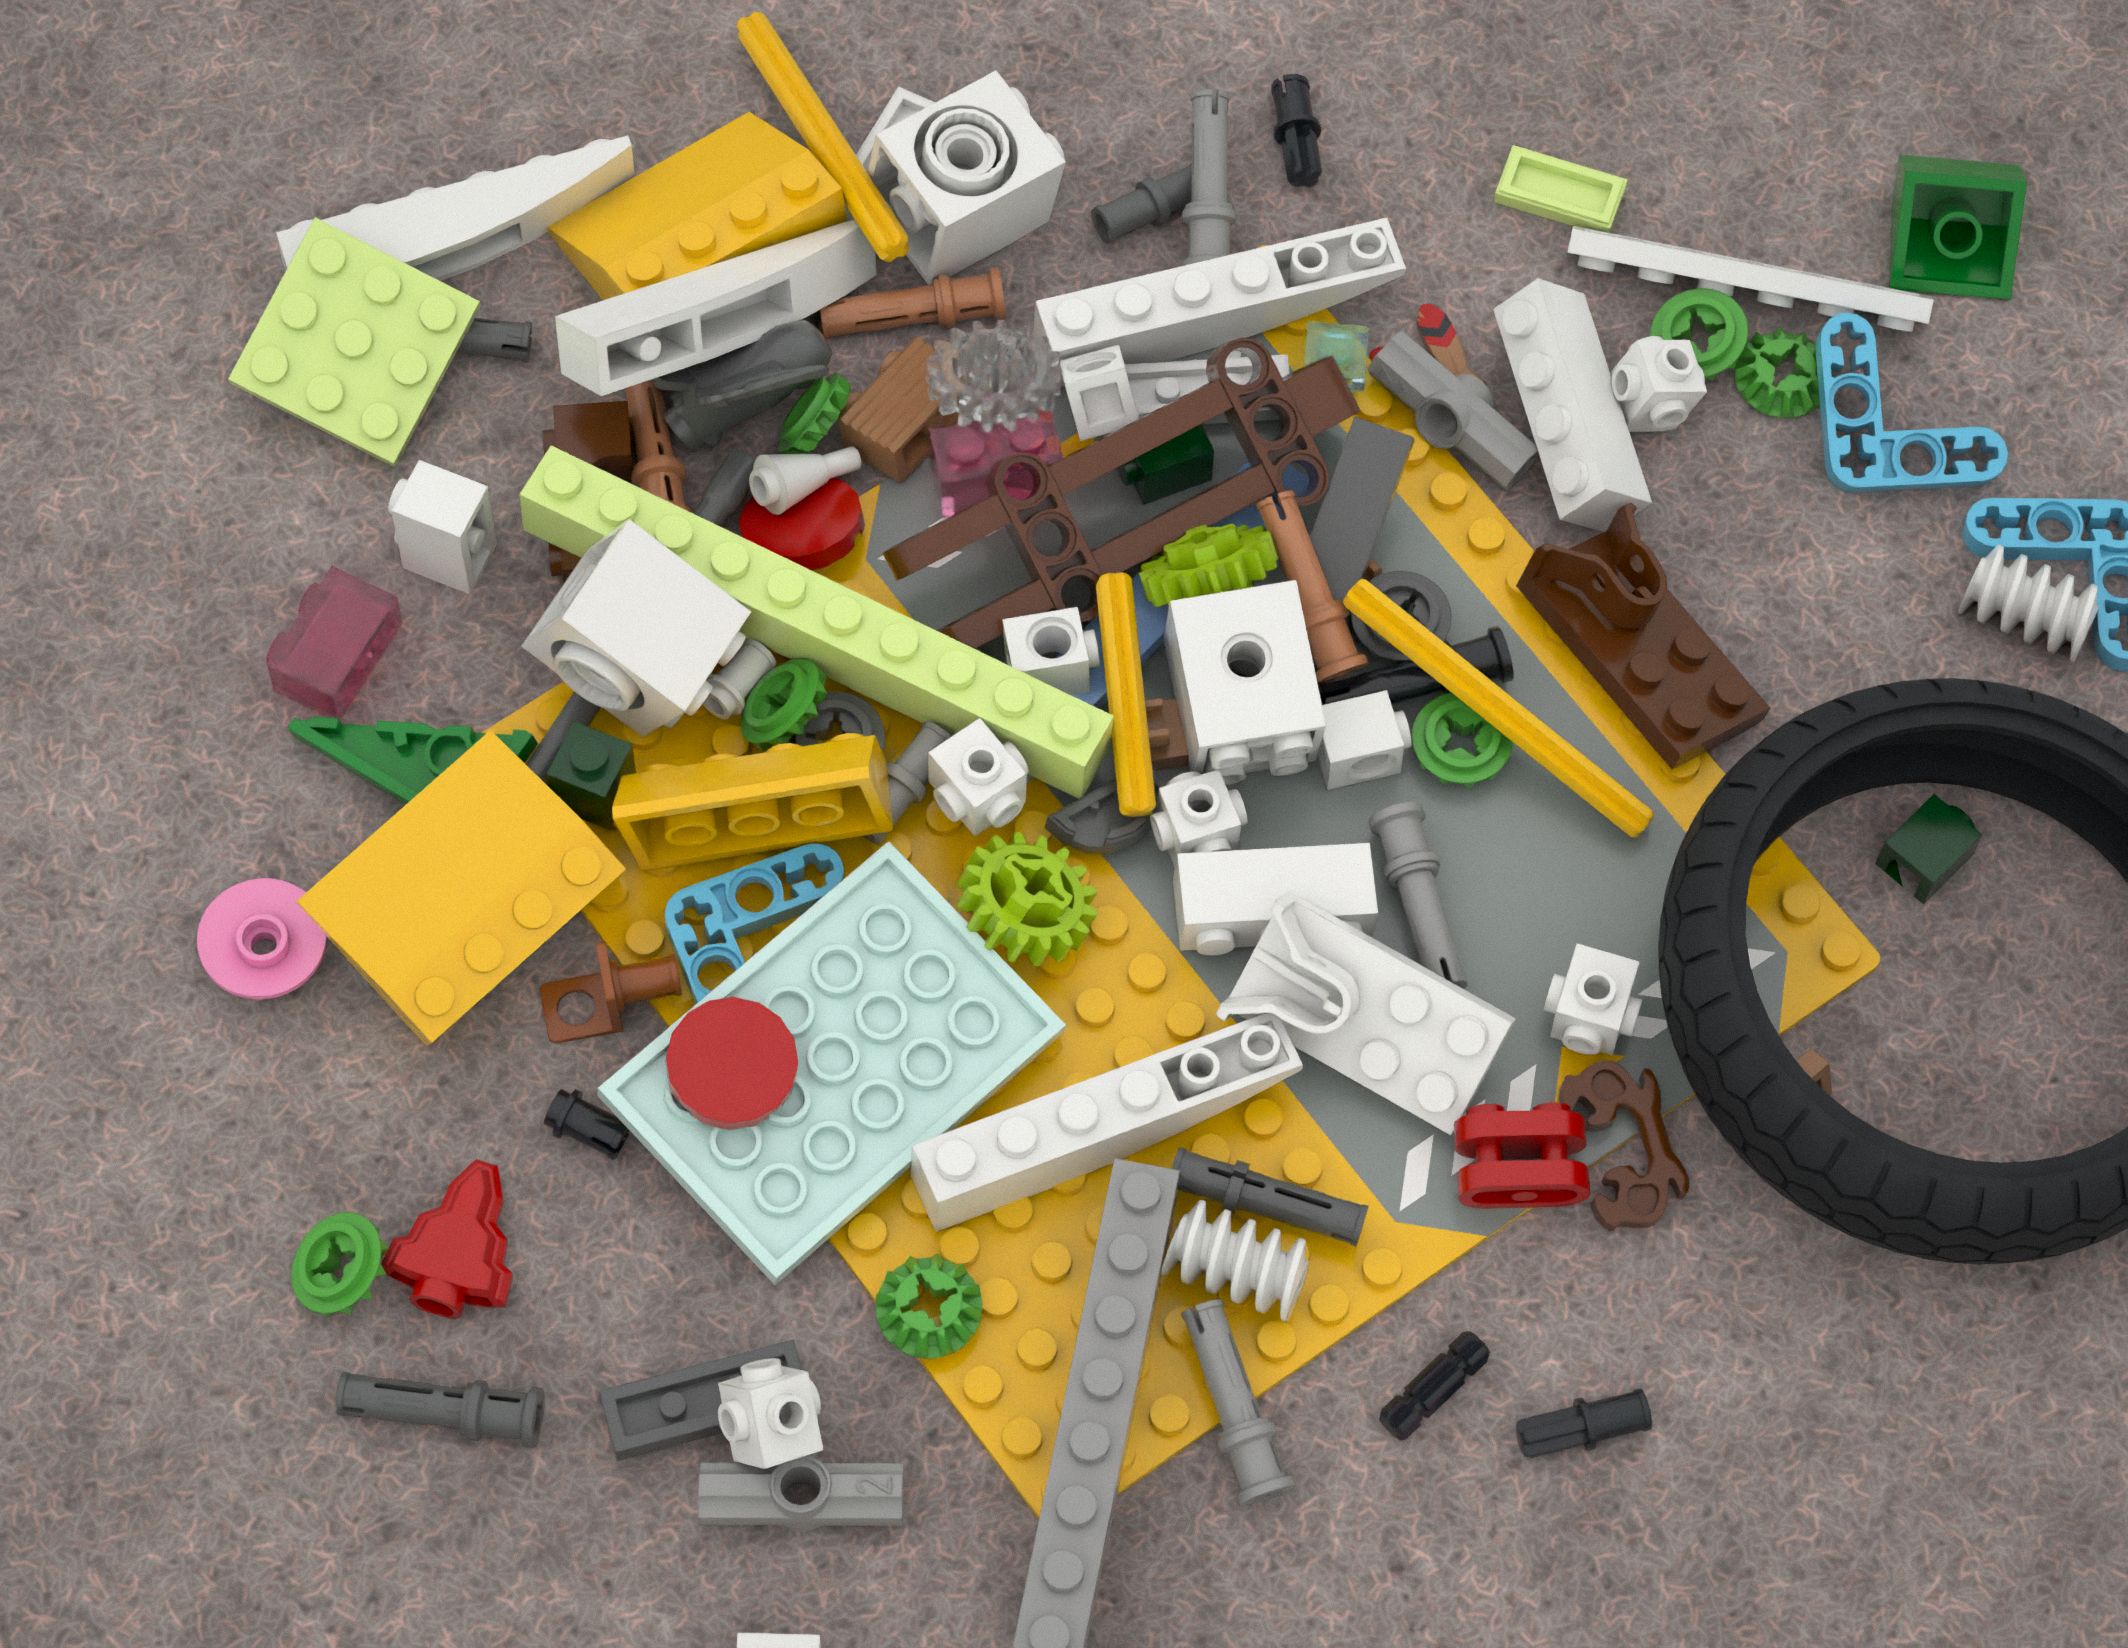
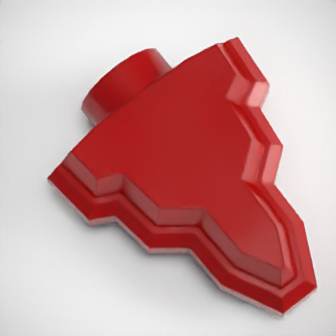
M477 1159L473 1161L449 1184L440 1207L419 1214L408 1236L393 1238L381 1265L387 1276L413 1288L409 1300L418 1309L449 1319H458L462 1314L465 1304L493 1309L506 1308L513 1274L504 1265L508 1241L497 1226L504 1205L498 1165Z

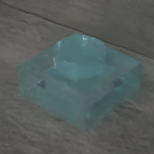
M1308 321L1304 366L1318 359L1333 355L1350 390L1364 391L1369 326Z

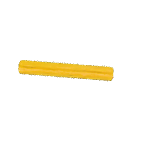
M1107 573L1099 577L1096 584L1109 714L1114 716L1112 745L1119 811L1127 817H1141L1152 814L1156 806L1133 585L1132 578L1127 573Z

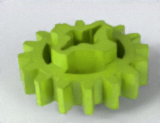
M1233 523L1222 527H1207L1205 524L1185 531L1186 535L1173 543L1164 545V552L1152 556L1153 561L1141 565L1142 572L1139 573L1148 602L1152 601L1154 607L1167 603L1169 606L1172 600L1253 587V581L1263 580L1266 578V571L1276 569V560L1279 559L1270 531H1264L1263 526L1249 529L1247 524L1237 528Z
M1016 831L1007 844L998 835L991 837L985 849L979 846L975 849L965 866L964 872L957 881V887L964 891L957 903L958 909L974 913L966 927L970 932L984 930L989 935L985 942V948L990 951L999 944L1007 947L1008 961L1015 962L1020 953L1024 952L1028 953L1033 966H1040L1047 954L1055 961L1061 962L1070 949L1077 951L1088 935L1089 927L1098 913V910L1090 906L1097 895V890L1088 885H1081L1080 882L1088 870L1085 866H1075L1072 868L1068 866L1065 862L1070 852L1064 847L1053 854L1047 850L1046 837L1040 835L1034 845H1028L1023 834Z

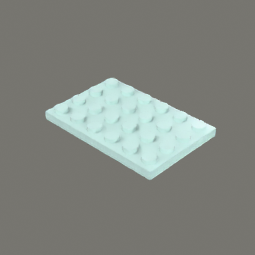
M889 841L688 1011L690 1012L710 1000L737 997L761 1003L781 1017L795 1040L798 1069L792 1094L783 1105L781 1104L777 1111L769 1115L768 1119L753 1127L733 1130L722 1129L701 1123L690 1115V1111L682 1106L679 1099L678 1101L669 1089L665 1061L671 1034L687 1013L598 1087L597 1096L774 1285L778 1284L911 1167L912 1145L954 1130L1057 1040L1066 1028V1024L994 949L989 951L984 947L986 941L976 931L970 932L967 929V921Z

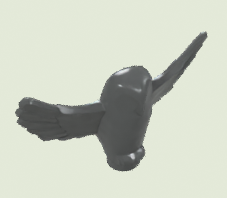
M806 320L793 321L775 326L764 333L758 341L708 361L651 380H653L656 388L678 391L670 397L674 406L667 410L663 417L678 438L692 452H696L705 443L711 448L716 446L720 442L724 431L775 407L790 396L795 389H806L817 378L828 375L829 368L827 366L833 353L823 334L813 324Z

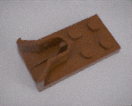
M1628 503L1618 509L1607 531L1570 549L1552 544H1544L1536 548L1516 587L1669 767L1674 769L1752 728L1764 720L1770 707L1667 589V577L1661 564L1650 547L1640 539L1634 518L1637 507L1633 503Z

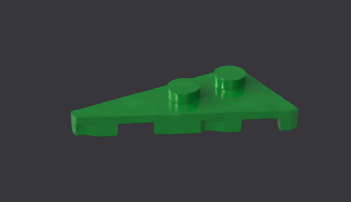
M318 716L307 720L293 718L287 727L289 732L297 739L405 805L487 734L476 733L470 726L451 725L444 729H436L424 723L379 720L377 721V726L342 724L339 718ZM513 729V735L495 734L524 763L538 745L534 736L526 730Z

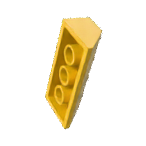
M856 733L841 734L833 737L827 743L808 746L792 743L778 744L769 748L765 753L740 757L727 753L716 754L706 758L702 763L678 767L671 764L650 765L645 767L640 773L622 775L612 806L613 820L642 871L893 831L887 761L875 735L863 736Z

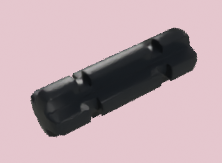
M1471 1331L1462 1332L1448 1346L1447 1355L1440 1353L1404 1387L1403 1397L1396 1395L1382 1408L1379 1420L1391 1435L1398 1440L1407 1439L1421 1426L1420 1421L1423 1415L1429 1418L1465 1384L1466 1374L1473 1376L1487 1363L1490 1351L1486 1344Z

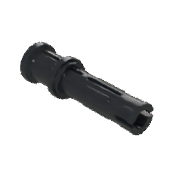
M1499 626L1488 628L1487 635L1454 645H1451L1447 640L1443 641L1490 680L1499 678L1503 683L1513 680L1514 670L1510 652ZM1412 660L1318 685L1322 705L1385 690L1388 692L1391 705L1442 691L1443 694L1451 693Z

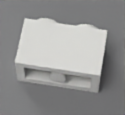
M419 460L409 479L402 478L398 481L391 494L388 511L393 517L395 527L394 541L399 547L402 567L471 594L497 545L488 486Z

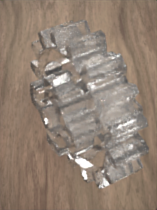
M998 320L994 329H985L980 321H973L971 333L966 334L958 328H953L950 330V342L936 340L934 343V355L927 357L928 397L930 400H939V413L944 416L958 412V425L962 427L975 420L981 422L983 432H990L994 423L1003 422L1009 431H1015L1017 419L1023 418L1025 421L1035 424L1039 420V409L1050 412L1054 409L1055 396L1061 394L1062 369L1059 368L1060 354L1058 351H1048L1049 339L1046 336L1037 337L1033 340L1029 339V326L1023 325L1014 332L1007 330L1005 320Z

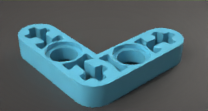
M1847 312L1837 314L1825 323L1816 338L1815 350L1825 470L1828 479L1834 486L1843 491L1854 493L1973 487L1990 483L2002 472L2007 463V447L2001 436L1990 428L1959 427L1883 431L1876 338L1872 326L1865 318L1858 314ZM1840 329H1847L1850 339L1860 341L1861 345L1856 346L1850 355L1851 372L1862 368L1864 369V375L1847 373L1835 378L1832 377L1831 371L1839 373L1844 366L1842 348L1831 346L1830 343L1840 333ZM1845 387L1855 388L1864 395L1867 408L1863 416L1849 419L1838 413L1834 405V395L1839 389ZM1867 428L1869 429V435L1861 434L1856 440L1859 459L1869 460L1871 466L1863 470L1860 478H1854L1851 468L1841 467L1840 461L1844 460L1850 453V434L1837 438L1836 431L1853 433ZM1948 442L1950 444L1948 455L1965 454L1972 447L1973 442L1979 443L1981 452L1991 453L1992 460L1983 466L1982 472L1976 471L1973 461H1954L1949 467L1951 475H1945L1944 469L1947 455L1943 443ZM1917 444L1925 447L1930 452L1933 464L1931 471L1927 475L1914 476L1904 470L1900 462V452L1905 446Z
M1987 498L1973 504L1967 512L1963 524L1962 537L1967 548L1977 556L1985 558L1999 544L2004 546V560H2016L2023 554L2028 556L2027 560L2087 561L2089 585L2094 584L2098 586L2097 606L2099 608L2092 623L2096 655L2104 665L2111 669L2123 672L2128 671V651L2122 650L2120 641L2114 640L2120 624L2119 616L2128 615V598L2114 597L2107 592L2103 585V579L2109 575L2119 574L2128 578V502L2116 499ZM2020 518H2026L2027 520L2023 534L2025 540H2019L2018 538L2021 528L2016 527ZM1984 519L1995 520L1996 528L2002 529L1999 538H1989L1987 529L1981 528ZM2044 519H2056L2064 523L2068 528L2070 537L2062 542L2048 541L2038 533L2036 524ZM2082 519L2088 520L2086 531H2091L2087 541L2080 539L2084 525ZM2109 520L2118 521L2119 529L2126 531L2123 540L2113 539L2111 531L2105 529ZM2127 620L2126 626H2127V636H2128V620Z
M818 843L803 845L688 886L673 894L667 902L665 909L666 931L695 1005L712 991L702 986L698 980L699 972L703 966L710 962L719 961L731 966L735 972L745 963L735 939L801 916L844 879L843 863L836 851L827 845ZM809 864H815L819 872L830 870L825 874V886L815 888L811 880H804L791 885V897L793 899L784 900L782 882L777 874L786 873V884L789 885L805 877L804 867ZM747 884H763L773 894L772 903L763 911H746L736 901L739 890ZM694 907L699 915L710 914L704 918L705 935L709 945L699 950L698 941L690 924L678 925L684 921L683 910ZM687 952H695L691 956L687 954Z

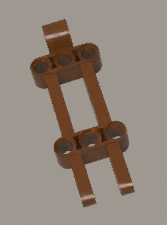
M1242 337L1219 345L1210 354L1206 365V375L1209 383L1049 466H1046L1042 459L1031 453L1020 452L999 459L992 465L987 474L986 487L989 497L894 545L882 553L896 581L1005 526L1032 581L936 631L975 649L1003 634L1002 619L1068 609L1063 603L1061 591L1065 581L1073 576L1084 580L1089 586L1091 593L1090 601L1087 607L1079 612L1081 622L1089 621L1099 615L1096 584L1101 575L1121 573L1163 551L1164 545L1177 541L1186 535L1185 531L1205 524L1209 527L1265 497L1272 496L1274 504L1280 507L1277 494L1287 491L1282 482V475L1286 466L1291 462L1303 466L1309 477V485L1306 492L1300 497H1295L1298 507L1315 504L1324 496L1328 488L1329 473L1312 437L1352 417L1361 410L1333 355L1318 359L1281 377L1270 353L1263 344L1251 338ZM1232 351H1240L1251 360L1253 367L1252 376L1245 385L1231 381L1226 373V359ZM1261 407H1269L1280 418V432L1273 441L1261 438L1255 431L1254 416ZM1224 412L1251 466L1090 550L1063 495ZM1013 464L1025 467L1033 478V489L1024 500L1013 498L1004 487V474ZM1042 520L1052 522L1061 532V546L1052 556H1045L1038 552L1032 540L1033 531Z

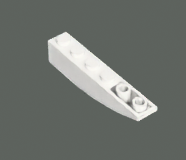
M628 135L612 140L598 139L588 143L583 148L555 156L540 155L528 160L525 164L497 172L482 171L461 182L439 188H421L406 197L381 204H363L355 207L348 213L323 219L322 221L442 281L477 268L535 240L548 232L547 227L633 177L635 172L632 144ZM313 220L301 221L290 229L276 232L285 272Z
M1382 218L1035 301L1033 340L1051 390L1065 386L1060 360L1115 345L1120 346L1124 364L1157 363L1175 360L1216 348L1235 339L1247 338L1344 302L1405 275L1406 267L1388 218Z
M855 219L557 315L555 316L561 374L594 393L603 396L708 361L758 341L764 333L775 326L800 321L877 275L875 250Z
M1264 1013L912 1145L910 1176L935 1232L1024 1197H1030L1051 1189L1055 1185L1107 1166L1114 1162V1158L1123 1159L1176 1135L1302 1070L1303 1064L1282 1020L1273 1013Z

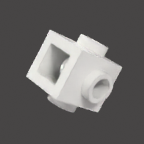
M1659 336L1642 338L1629 347L1627 353L1610 372L1612 391L1615 398L1620 402L1629 432H1656L1676 429L1679 424L1687 419L1691 410L1707 393L1704 373L1697 363L1690 340H1663Z
M981 718L928 752V780L935 788L933 794L937 804L948 819L952 822L961 820L974 836L991 825L995 828L1006 825L1022 810L1026 802V780L1029 773L1027 763L1012 743L1007 741L1002 744Z
M1219 769L1202 775L1200 772L1191 771L1174 777L1166 786L1159 788L1157 813L1150 815L1151 827L1156 843L1161 851L1168 850L1174 867L1177 854L1239 850L1241 826L1248 823L1245 806L1239 791L1236 788L1227 790Z
M1577 943L1567 976L1554 974L1549 988L1544 1011L1555 1014L1550 1037L1561 1040L1567 1048L1581 1054L1593 1055L1602 1052L1613 1056L1619 1033L1632 1037L1640 1011L1642 999L1631 996L1639 961Z
M763 1359L743 1365L740 1368L742 1376L718 1383L722 1401L718 1408V1419L724 1436L730 1442L733 1461L766 1469L823 1450L817 1419L821 1410L820 1397L807 1371L781 1366L780 1359Z

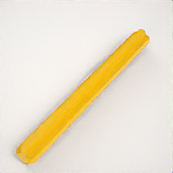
M754 11L749 17L742 16L736 24L739 30L738 38L813 155L842 187L845 205L879 258L885 262H892L897 257H904L910 250V246L907 243V233L766 15Z
M1365 579L1358 580L1345 595L1343 604L1348 610L1627 835L1634 838L1638 837L1653 820L1654 813L1648 806Z

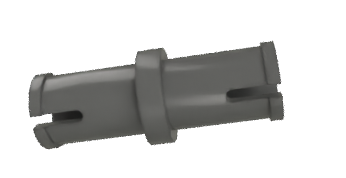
M1191 164L1159 180H1154L1151 177L1137 182L1134 191L1109 203L1094 207L1091 211V217L1101 239L1108 244L1116 240V238L1149 223L1153 226H1159L1168 222L1171 218V213L1184 208L1186 204L1191 202Z

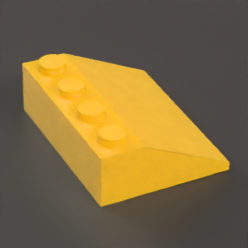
M749 111L547 228L549 234L601 299L606 300L846 222L847 217L842 187L810 150Z
M490 730L299 898L296 903L426 1046H429L622 874L626 868L587 824Z

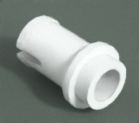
M747 639L742 644L741 649L716 675L710 674L706 681L713 685V688L703 703L704 707L721 719H728L731 715L741 714L746 705L744 700L750 695L755 685L777 666L776 659L772 653L760 642Z

